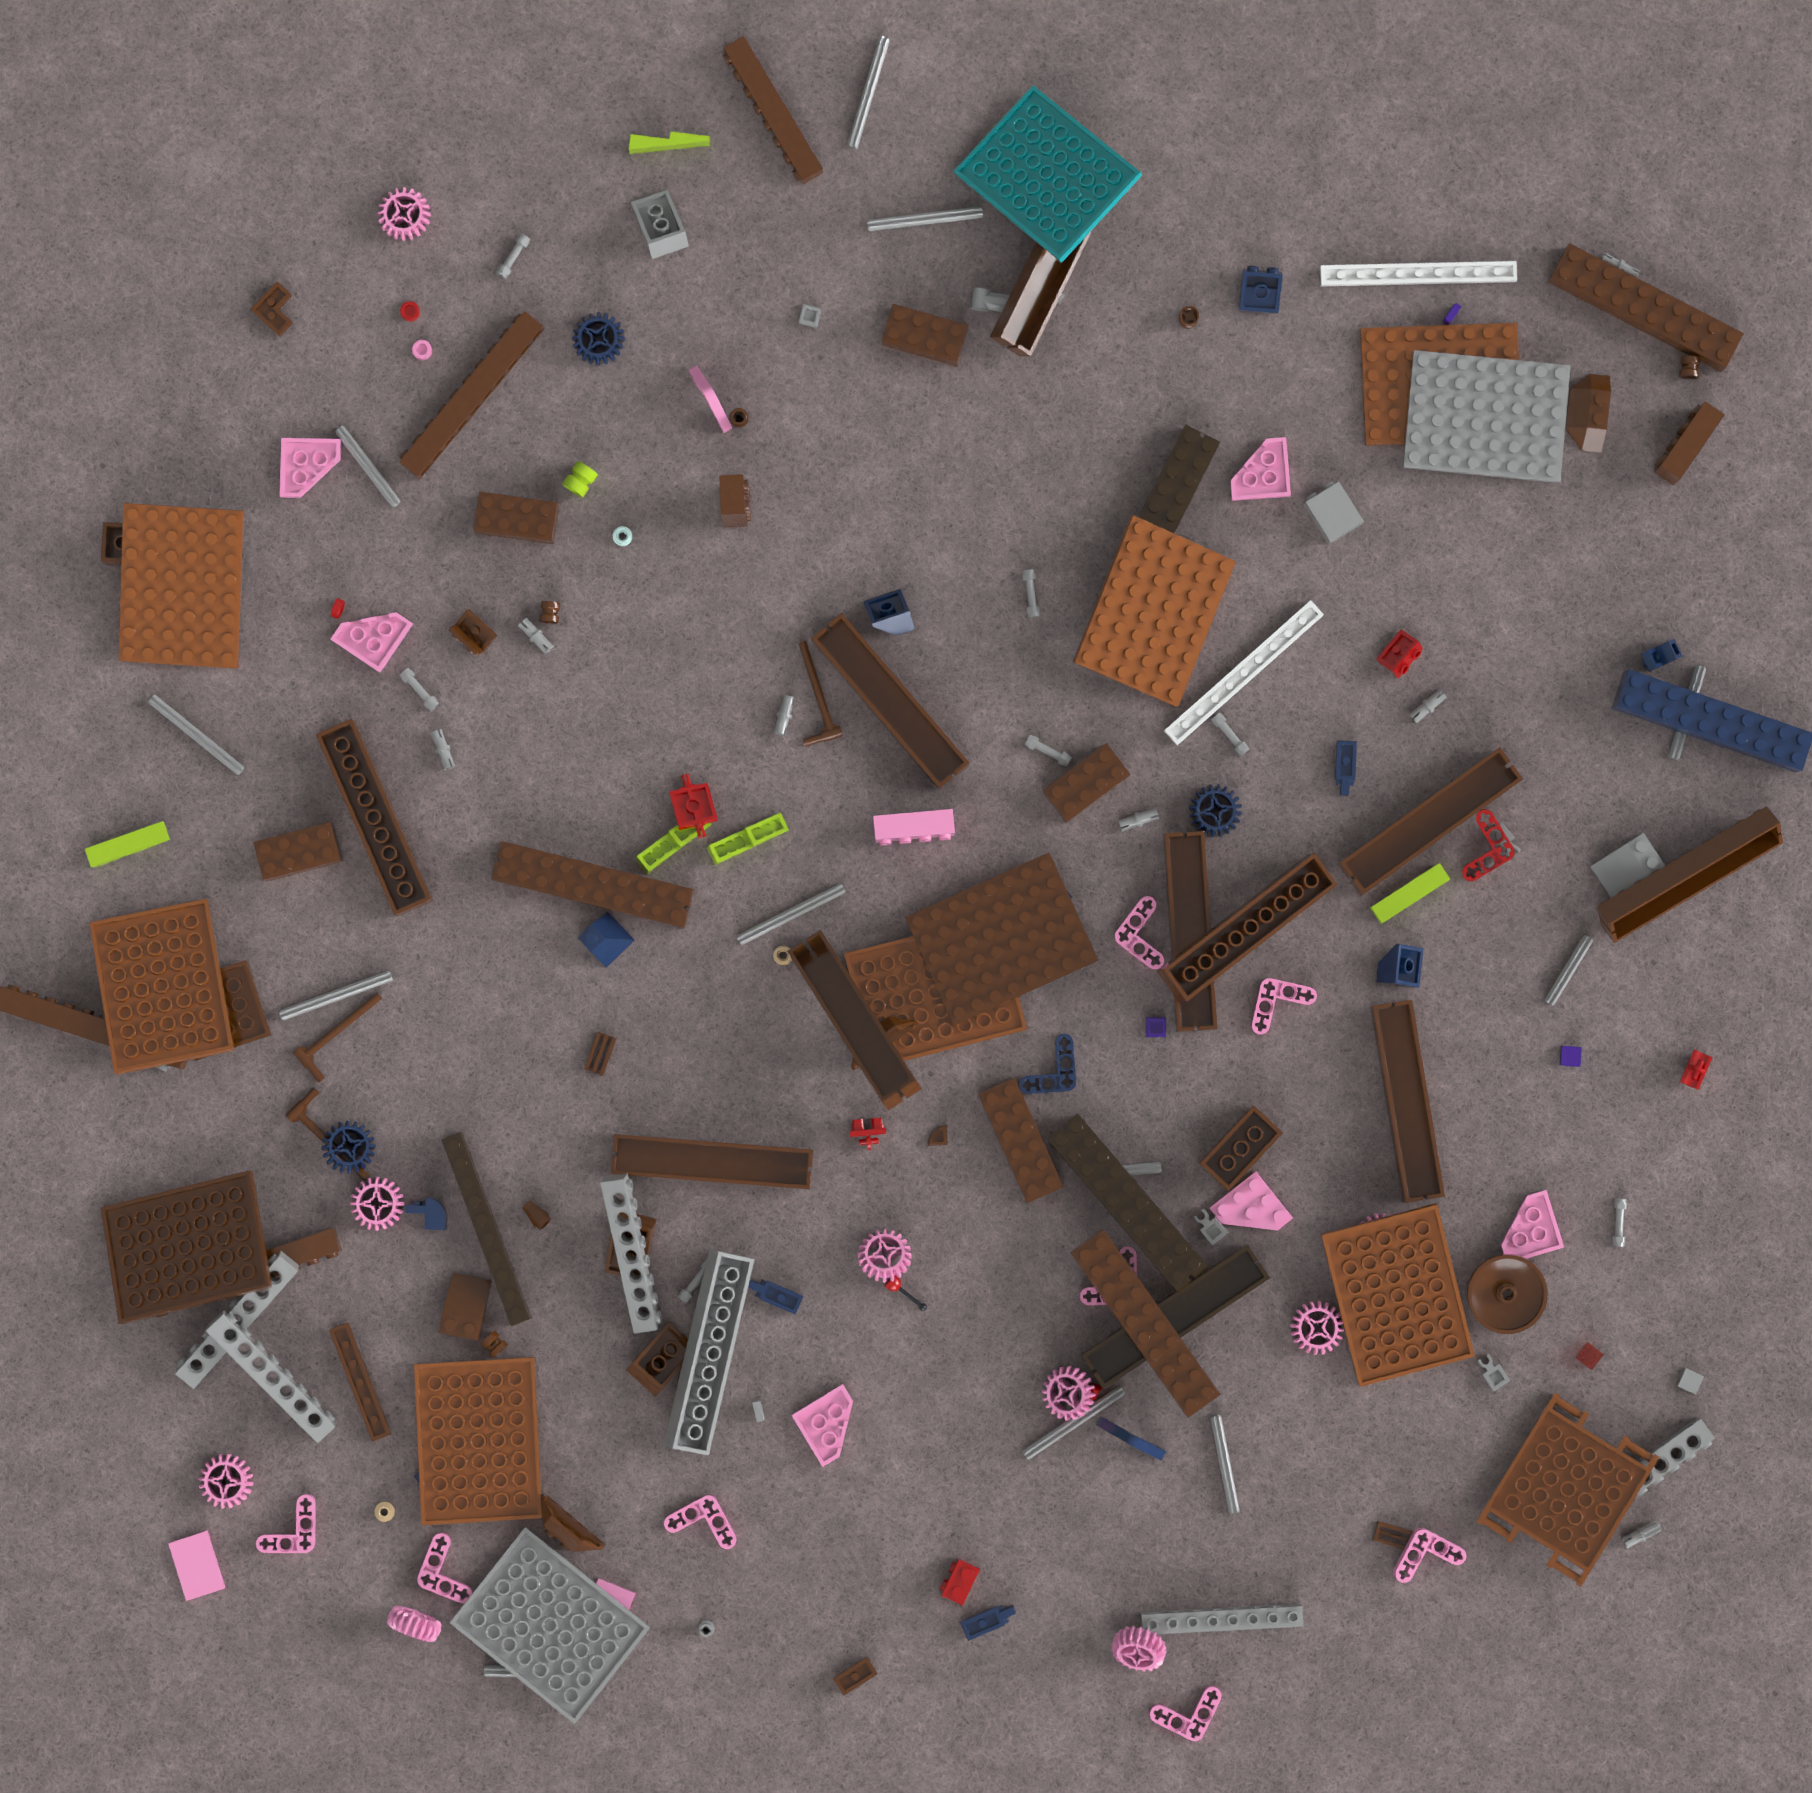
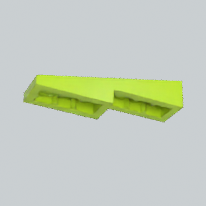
M672 131L670 132V139L631 134L629 153L637 154L710 146V137Z
M780 812L709 845L707 850L714 865H717L789 831Z
M164 821L88 847L85 849L90 866L97 868L130 854H136L169 841L170 838Z
M711 823L705 824V825L703 826V827H704V830H706V829H707L708 827H710L712 824H711ZM677 825L665 836L637 855L635 860L644 872L649 874L697 837L696 828L679 830Z
M1438 863L1370 907L1380 924L1449 881L1450 878L1441 864Z

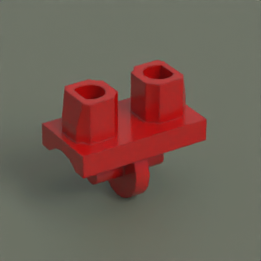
M1693 1049L1679 1082L1699 1090L1713 1057Z
M871 1118L872 1129L864 1130L863 1119L852 1120L850 1137L866 1136V1139H859V1145H867V1150H871V1144H879L878 1138H870V1135L886 1134V1128L883 1127L881 1118Z

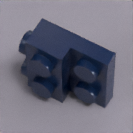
M1249 265L1247 269H1243L1239 310L1279 313L1283 277L1282 272H1278L1279 268L1267 267V271L1259 270L1258 266Z

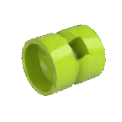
M576 461L571 470L573 475H567L562 485L583 498L589 490L587 484H592L598 474L582 462Z

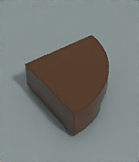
M947 1125L933 1131L928 1140V1146L948 1145Z

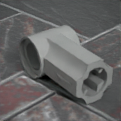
M974 288L970 308L976 311L985 312L992 310L1002 312L1010 295L993 293L984 288Z

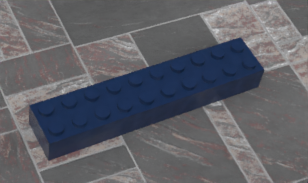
M1630 669L1623 671L1611 708L1793 772L1803 771L1812 743V732Z

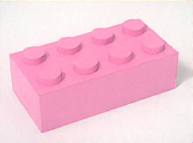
M953 809L873 816L876 843L880 842V846L892 845V841H899L900 844H909L913 839H919V842H930L931 838L939 837V841L951 840V836L955 834Z

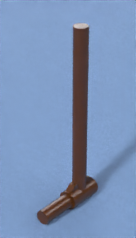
M803 641L798 644L825 725L820 734L802 739L806 747L821 741L826 742L843 735L840 726L832 724L807 643Z
M378 993L373 995L308 1049L301 1046L293 1052L304 1068H307L319 1083L325 1077L313 1064V1054L379 1002L382 998Z
M313 1087L285 1116L291 1122H298L300 1120L322 1141L323 1138L328 1137L305 1115L307 1113L306 1106L319 1093ZM334 1141L332 1142V1150L338 1146ZM345 1155L338 1156L342 1161L350 1162ZM358 1166L359 1172L356 1174L365 1181L370 1175Z

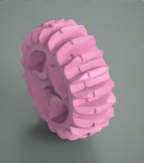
M403 187L402 193L399 192L398 188L395 189V195L388 192L390 198H382L385 204H379V208L382 211L377 212L378 216L381 217L378 221L380 224H383L381 227L383 231L388 230V236L394 234V239L396 240L401 235L402 241L406 240V235L409 236L410 240H413L412 234L414 233L420 237L418 230L426 231L423 224L429 225L430 222L426 218L431 217V213L427 212L430 206L425 204L427 202L426 198H421L420 192L415 194L414 189H410L409 193H407L405 187ZM410 200L414 203L402 205L399 201ZM394 205L396 207V213L392 216L393 218L389 220V211L391 207ZM399 208L407 213L409 221L406 217H403ZM419 208V218L414 224L412 216L416 213L415 210ZM400 223H406L409 227H408V228H398V227H395L394 225H395V224L398 225V224H400Z
M380 1177L375 1178V1183L372 1178H368L369 1185L362 1181L361 1186L363 1189L356 1187L355 1190L359 1194L351 1195L352 1198L357 1199L356 1202H350V1205H356L357 1209H353L351 1212L359 1213L355 1220L362 1218L361 1226L368 1222L367 1229L369 1230L373 1224H375L376 1231L380 1229V1224L385 1230L387 1229L386 1222L393 1226L392 1218L399 1220L400 1217L396 1213H403V1210L398 1209V1206L405 1205V1202H399L398 1199L403 1198L404 1195L396 1194L400 1187L392 1189L395 1182L391 1181L389 1185H386L388 1182L387 1178H384L382 1183H380ZM374 1187L373 1197L368 1201H362L364 1194ZM381 1188L390 1193L393 1201L383 1199ZM378 1198L379 1202L387 1203V1205L379 1206L380 1209H377L376 1206L368 1203H373ZM362 1207L372 1209L374 1220L364 1213ZM393 1207L391 1213L386 1218L380 1220L383 1208Z
M886 1229L883 1230V1234L876 1230L875 1236L869 1233V1240L863 1239L864 1245L859 1246L861 1251L858 1253V1258L861 1259L859 1265L863 1266L862 1271L864 1273L868 1272L869 1278L875 1275L876 1282L880 1277L884 1283L886 1278H890L893 1282L894 1275L900 1278L901 1272L906 1273V1266L911 1264L909 1261L912 1258V1254L909 1253L911 1247L906 1245V1239L901 1240V1234L895 1237V1231L893 1230L890 1234H887ZM885 1243L894 1245V1247H888ZM878 1245V1251L868 1256L871 1249ZM882 1250H883L884 1254H885L886 1256H888V1257H887V1261H886V1258H884V1256L882 1255ZM901 1255L899 1262L892 1267L891 1261ZM880 1264L884 1266V1268H879L875 1265Z
M1313 1301L1309 1302L1310 1308L1303 1304L1304 1312H1301L1299 1309L1296 1310V1313L1300 1315L1299 1318L1292 1316V1319L1297 1321V1323L1290 1324V1327L1296 1328V1331H1292L1291 1335H1298L1293 1341L1295 1343L1301 1341L1300 1349L1306 1345V1353H1309L1311 1348H1313L1314 1355H1317L1318 1349H1320L1321 1354H1325V1347L1331 1352L1333 1349L1330 1344L1338 1346L1339 1344L1335 1339L1342 1340L1343 1338L1341 1335H1337L1338 1331L1344 1332V1328H1338V1325L1343 1324L1342 1320L1337 1321V1318L1341 1316L1340 1313L1333 1315V1312L1336 1310L1335 1307L1327 1310L1329 1307L1327 1302L1323 1308L1321 1307V1301H1317L1316 1307H1314ZM1315 1311L1325 1313L1318 1320H1313L1308 1316V1314ZM1329 1318H1331L1333 1323L1332 1335L1325 1329ZM1303 1320L1309 1325V1331L1305 1338L1301 1331ZM1310 1321L1314 1324H1318V1322H1320V1328L1322 1329L1321 1331H1323L1325 1335L1318 1331H1316V1333H1313L1315 1328L1310 1323ZM1318 1335L1327 1340L1322 1344L1309 1343L1311 1339Z
M1063 1366L1060 1367L1059 1371L1057 1369L1053 1370V1375L1047 1376L1049 1381L1043 1383L1047 1389L1042 1390V1393L1047 1394V1397H1044L1042 1400H1048L1049 1404L1046 1405V1408H1053L1051 1410L1052 1415L1057 1413V1418L1059 1419L1064 1416L1065 1420H1070V1418L1076 1420L1078 1416L1083 1417L1085 1415L1084 1411H1090L1088 1405L1094 1404V1401L1090 1398L1095 1397L1096 1394L1090 1391L1095 1386H1089L1088 1383L1092 1379H1085L1086 1372L1080 1373V1368L1078 1367L1073 1370L1072 1366H1068L1067 1369ZM1064 1377L1072 1378L1078 1384L1071 1385ZM1056 1386H1058L1059 1388V1394L1057 1396L1055 1393ZM1074 1389L1073 1391H1071L1069 1396L1063 1397L1066 1395L1068 1390ZM1080 1390L1082 1391L1081 1401L1078 1397V1393ZM1066 1401L1073 1409L1065 1408L1060 1402Z
M220 1454L218 1457L219 1461L216 1457L211 1458L213 1465L210 1462L205 1463L208 1470L201 1469V1473L205 1474V1476L199 1477L200 1481H204V1484L199 1485V1488L206 1489V1491L201 1493L202 1496L209 1494L207 1502L214 1499L213 1506H217L221 1502V1508H225L227 1502L228 1507L232 1508L233 1501L236 1505L241 1504L239 1498L242 1500L247 1499L244 1492L251 1493L247 1486H252L253 1482L247 1481V1479L253 1477V1474H246V1471L250 1470V1466L242 1467L246 1462L245 1460L237 1463L239 1456H235L232 1461L231 1454H227L226 1460L223 1454ZM225 1465L221 1476H211L216 1467ZM231 1466L239 1472L241 1479L235 1478L232 1475ZM227 1476L228 1479H230V1482L232 1483H229L226 1486H224V1483H222L220 1479H223ZM211 1483L219 1486L221 1496L213 1490ZM231 1486H241L236 1495L227 1497Z
M394 1606L389 1612L387 1624L404 1635L428 1642L435 1641L439 1636L441 1623L430 1615L405 1606Z
M1134 1626L1131 1629L1125 1627L1124 1630L1120 1629L1119 1633H1116L1112 1642L1113 1656L1116 1657V1661L1122 1662V1666L1126 1665L1129 1669L1134 1668L1136 1671L1140 1669L1143 1672L1146 1669L1152 1671L1153 1668L1157 1669L1159 1665H1162L1166 1654L1165 1642L1161 1640V1636H1156V1632H1150L1149 1629L1145 1630L1142 1627L1136 1628Z

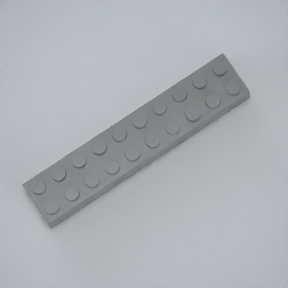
M709 1249L664 1445L670 1448L709 1455L754 1259Z

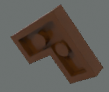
M277 281L250 310L279 337L293 324L280 311L282 306L292 297V294Z

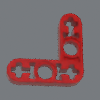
M1488 809L1480 810L1476 815V821L1493 849L1464 866L1462 874L1468 881L1479 879L1511 860L1514 856L1513 845L1494 814ZM1482 813H1484L1485 815H1490V817L1488 818L1490 824H1492L1493 822H1495L1496 824L1495 826L1490 827L1487 831H1485L1484 829L1485 827H1488L1486 822H1481L1479 820L1482 818ZM1497 829L1501 832L1499 840H1492L1489 834L1492 830ZM1503 839L1506 840L1503 843L1504 847L1511 849L1509 852L1510 856L1508 857L1500 854L1502 852L1500 845L1497 848L1495 847V844L1502 842ZM1490 856L1494 859L1492 867H1485L1483 865L1485 857ZM1479 861L1480 867L1484 870V872L1481 873L1479 869L1475 872L1474 877H1472L1471 875L1467 876V868L1470 867L1471 869H1474L1478 867V865L1475 863Z

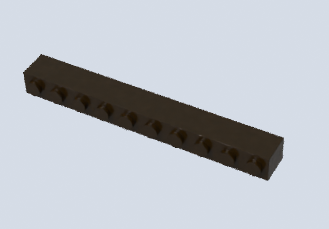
M462 1132L441 1139L510 1325L514 1326L532 1319Z

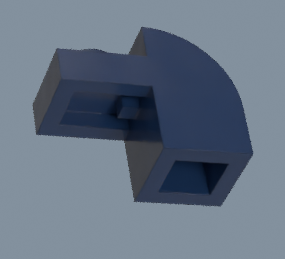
M1675 639L1641 653L1642 662L1649 672L1683 657Z
M427 1197L425 1205H423V1201H411V1205H405V1213L425 1214V1230H447V1212L443 1204L438 1200Z

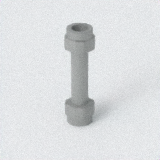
M522 233L515 239L516 245L504 264L499 265L496 274L504 279L510 275V268L523 247L526 248L528 246L529 237Z
M1034 569L1022 571V579L1026 581L1029 605L1026 608L1028 618L1040 617V606L1036 605L1033 581L1036 580V574Z
M409 668L405 669L400 674L405 684L409 683L424 700L423 705L430 711L434 710L439 705L437 699L425 691L414 678L416 675Z
M1218 713L1211 719L1216 727H1220L1236 747L1234 750L1240 756L1250 750L1244 741L1241 742L1225 722L1226 718L1221 713Z
M1029 736L1025 743L1029 749L1034 750L1035 748L1058 760L1057 764L1067 767L1072 758L1069 754L1065 752L1061 754L1039 742L1038 737Z
M1614 1198L1616 1220L1615 1236H1612V1246L1624 1247L1623 1222L1624 1209H1627V1199Z
M707 1259L700 1266V1271L686 1289L683 1288L677 1296L686 1304L693 1296L691 1295L702 1281Z

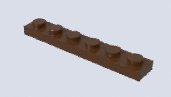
M349 1322L330 1329L331 1337L371 1441L373 1442L391 1435L390 1428Z

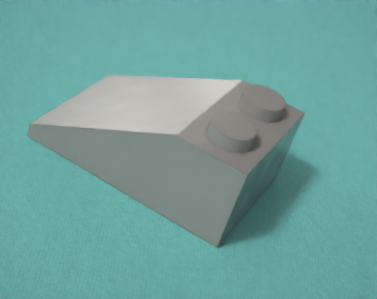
M668 190L631 202L652 259L689 247L686 232Z
M1642 833L1590 867L1610 898H1612L1621 890H1626L1634 885L1636 881L1648 877L1653 871L1665 867V864L1645 834Z

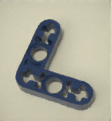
M1061 1034L1055 1040L1057 1074L1023 1077L1019 1082L1021 1092L1024 1094L1064 1092L1074 1089L1076 1086L1073 1039L1070 1035ZM1062 1037H1066V1040L1070 1041V1044L1066 1046V1050H1071V1054L1059 1055V1051H1063V1046L1058 1043L1062 1040ZM1061 1058H1070L1071 1066L1063 1068L1060 1065ZM1060 1070H1072L1073 1074H1068L1069 1080L1073 1081L1069 1088H1066L1064 1084L1062 1085L1061 1082L1065 1080V1074L1061 1075ZM1035 1078H1039L1038 1085L1040 1091H1036V1087H1030V1091H1026V1088L1022 1087L1026 1079H1029L1030 1083H1036ZM1050 1078L1053 1081L1051 1089L1047 1090L1042 1087L1043 1079Z
M1100 1416L1096 1424L1127 1444L1161 1461L1166 1453L1163 1449L1135 1436Z

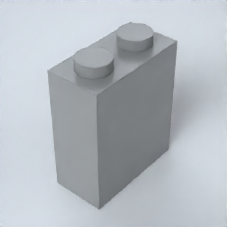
M1340 482L1327 484L1323 487V492L1318 495L1316 492L1309 495L1304 504L1328 545L1364 522Z

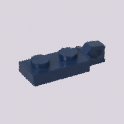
M1336 741L1335 780L1336 785H1340V796H1348L1349 786H1354L1356 779L1357 741Z
M763 1279L760 1283L750 1280L748 1288L757 1291L755 1296L760 1300L796 1315L803 1298L802 1295Z
M1002 1605L995 1606L962 1620L960 1623L967 1640L970 1641L1005 1626L1009 1622L1008 1617L1015 1615L1016 1610L1013 1605L1004 1609Z

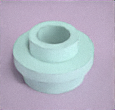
M620 526L614 530L613 540L619 546H626L632 541V532L629 528ZM621 533L626 534L624 540L619 539Z

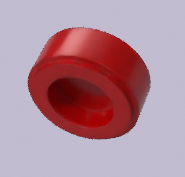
M407 301L402 304L400 314L404 320L413 322L419 318L420 308L415 302Z
M339 598L335 600L331 617L336 619L341 617L345 606L344 600Z

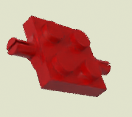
M683 774L681 775L683 787L678 790L669 791L679 830L696 828L698 838H701V834L702 838H704L706 834L703 826L718 820L708 783L691 784L689 774H685V776Z

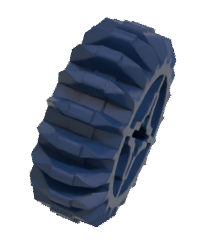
M597 312V318H594L593 314L590 313L589 320L586 317H582L584 324L576 323L580 330L573 329V333L578 335L572 337V341L577 342L573 344V348L578 349L576 352L578 356L583 354V361L589 357V364L591 365L594 360H596L597 366H600V360H603L604 364L607 365V358L610 357L611 361H614L613 354L620 356L617 348H624V345L619 343L625 341V337L620 336L624 333V330L618 329L621 326L619 322L614 324V317L608 320L607 313L604 314L603 318H601L600 312ZM593 325H605L604 327L602 326L599 330H593L591 328L589 329V327ZM609 329L614 333L612 345L606 340ZM584 333L591 338L587 349L583 346ZM593 336H601L604 342L599 340L595 342V338ZM600 347L607 350L603 353H592Z
M1210 784L1208 792L1205 787H1202L1203 795L1196 792L1195 796L1198 800L1195 798L1191 799V802L1196 805L1189 806V810L1195 811V813L1189 814V817H1196V820L1192 821V825L1199 823L1200 825L1196 830L1200 831L1203 827L1205 835L1208 833V830L1211 831V837L1215 836V832L1218 833L1219 837H1222V830L1228 835L1230 833L1228 827L1232 830L1236 828L1232 822H1240L1235 817L1242 815V812L1236 811V809L1242 807V804L1235 805L1239 797L1232 799L1231 796L1234 794V791L1232 790L1227 794V786L1223 788V791H1220V784L1216 785V790H1213V786ZM1215 795L1224 797L1230 805L1219 804ZM1209 796V808L1199 811L1202 800ZM1213 805L1223 809L1218 812L1217 816L1209 812L1213 809ZM1231 811L1229 821L1221 826L1222 813ZM1201 817H1211L1215 827L1206 824Z
M347 1120L345 1127H343L341 1122H338L339 1129L334 1125L331 1126L333 1133L326 1131L325 1135L328 1138L322 1139V1142L327 1145L322 1146L321 1150L328 1151L322 1156L323 1158L330 1157L326 1164L330 1165L333 1162L332 1170H336L337 1166L341 1167L339 1170L341 1174L344 1168L347 1169V1174H351V1168L354 1169L355 1173H358V1166L364 1170L366 1168L364 1162L370 1164L372 1160L369 1157H374L375 1155L370 1150L375 1149L376 1145L369 1144L374 1141V1137L367 1138L370 1130L363 1132L365 1127L363 1124L360 1128H356V1121L353 1123V1126H350V1122ZM347 1133H353L359 1136L361 1140H352ZM338 1135H341L342 1144L332 1150L333 1140ZM345 1142L348 1143L349 1146H354L351 1149V1153L348 1149H343L346 1145ZM364 1145L365 1152L363 1156L356 1160L355 1150ZM335 1155H345L350 1162L341 1161Z

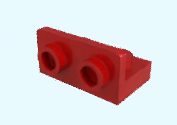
M1400 629L1376 660L1393 672L1395 677L1399 678L1408 671L1409 665L1421 655L1423 648L1418 640Z
M959 1558L957 1562L953 1561L948 1570L951 1573L948 1581L944 1579L940 1586L941 1596L963 1606L980 1568Z

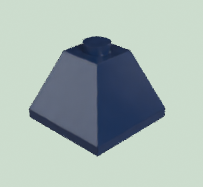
M901 589L863 601L873 627L894 635L907 633L915 629Z
M608 912L591 924L578 937L606 968L635 941Z
M1395 944L1378 962L1376 982L1419 988L1424 949Z

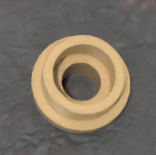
M779 946L775 949L773 958L777 964L788 965L792 961L787 952L790 949L789 947ZM782 952L787 953L786 959L780 958Z
M381 1502L376 1506L375 1516L379 1521L387 1522L394 1517L395 1509L391 1503ZM382 1508H386L388 1510V1514L386 1516L381 1514Z

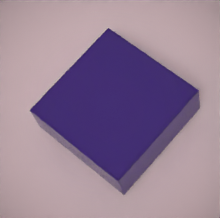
M1454 303L1442 323L1449 325L1462 306Z
M1146 1017V1037H1166V1017Z
M1561 1046L1560 1065L1580 1067L1582 1047Z

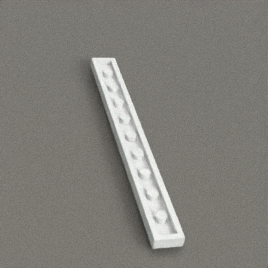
M1517 261L1320 266L1321 286L1499 283L1517 281Z
M1310 600L1165 729L1164 732L1176 745H1179L1324 614Z

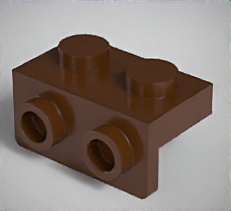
M470 609L466 610L456 624L448 629L457 641H461L466 646V649L476 656L484 653L498 636Z

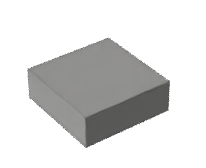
M803 304L798 324L818 328L822 308Z
M1684 1368L1677 1386L1697 1394L1704 1376Z
M753 1401L756 1421H764L765 1416L761 1401Z

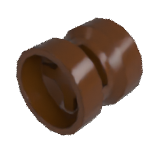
M1193 306L1184 307L1178 317L1180 325L1186 329L1193 328L1199 319L1198 310Z
M1681 356L1680 363L1682 364V369L1679 371V377L1698 379V366L1700 365L1701 358L1697 356Z
M541 601L543 613L540 614L539 621L558 624L559 616L557 613L560 610L561 603Z
M495 1330L480 1343L490 1351V1355L493 1358L508 1346L505 1340L499 1338V1334Z

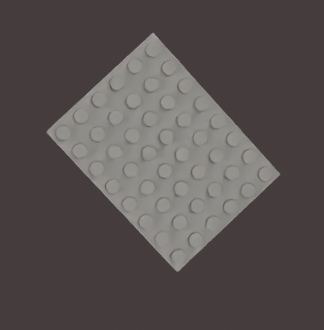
M1414 350L1403 468L1560 483L1571 365Z
M527 1527L522 1530L450 1622L456 1629L574 1724H576L651 1628Z

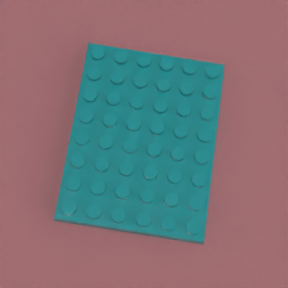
M1034 85L953 171L956 176L1061 263L1142 176L1138 169Z

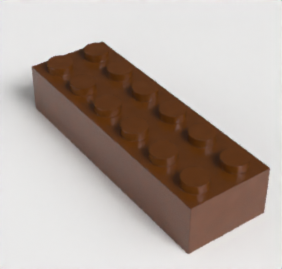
M1010 1079L979 1093L978 1096L1026 1203L1063 1188V1184L1016 1079Z

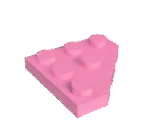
M1286 437L1266 439L1231 479L1232 501L1291 496Z
M281 438L280 497L301 498L341 460V439Z
M397 612L344 622L340 624L330 640L381 673L413 626V623Z
M1256 1171L1209 1208L1221 1224L1279 1230L1293 1219Z
M1547 1190L1525 1197L1500 1245L1503 1254H1514L1527 1259L1564 1247Z
M843 1384L792 1414L793 1419L822 1467L840 1457L853 1400Z

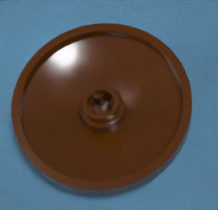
M1500 1254L1486 1259L1474 1270L1468 1282L1467 1301L1473 1316L1485 1328L1496 1333L1515 1334L1530 1328L1539 1320L1547 1304L1548 1291L1542 1273L1532 1262L1518 1255Z

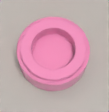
M418 340L412 346V353L417 359L426 360L432 354V347L428 341Z

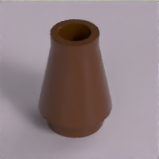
M736 408L731 411L729 421L734 427L741 428L748 423L749 416L744 409ZM738 418H742V419H743L742 422H741V421H740L739 423L736 422V420H737Z
M531 1200L522 1207L534 1228L541 1230L551 1221L549 1214Z

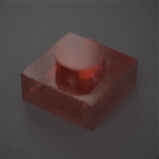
M1586 1342L1575 1358L1587 1368L1593 1370L1604 1354Z

